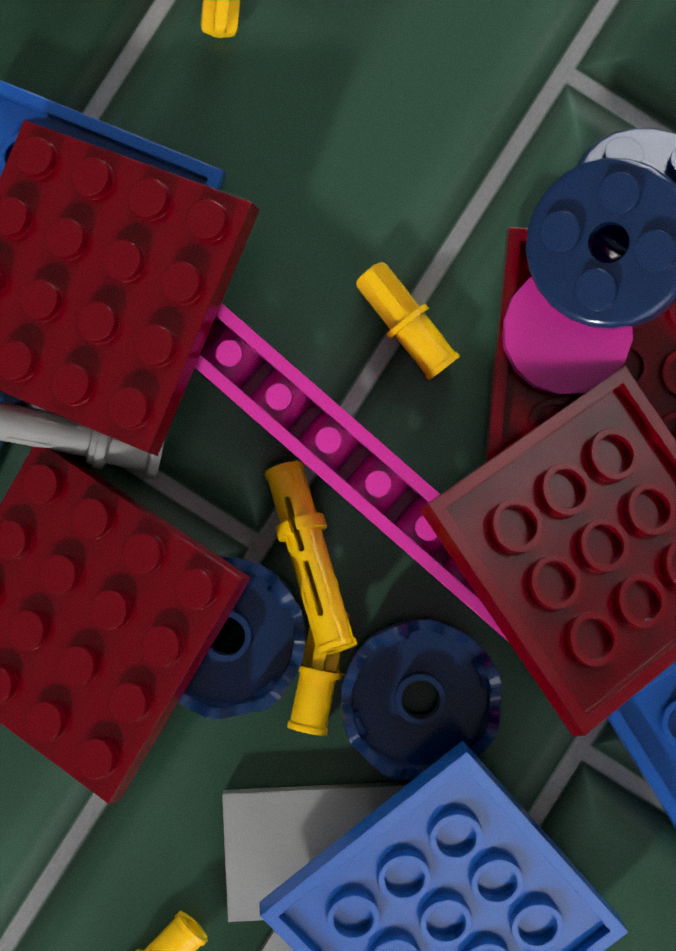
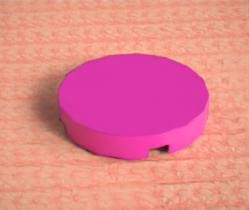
M530 277L509 301L503 320V349L513 370L531 387L556 395H580L622 367L633 341V328L602 330L572 321L550 306L538 291L533 278Z

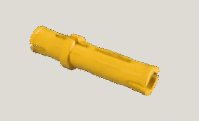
M290 461L269 468L265 471L264 475L266 481L268 480L280 524L275 528L276 534L280 542H286L299 586V593L303 600L315 641L317 656H325L347 650L358 643L356 637L353 636L339 589V583L322 532L327 528L324 514L316 512L304 472V463H301V461Z

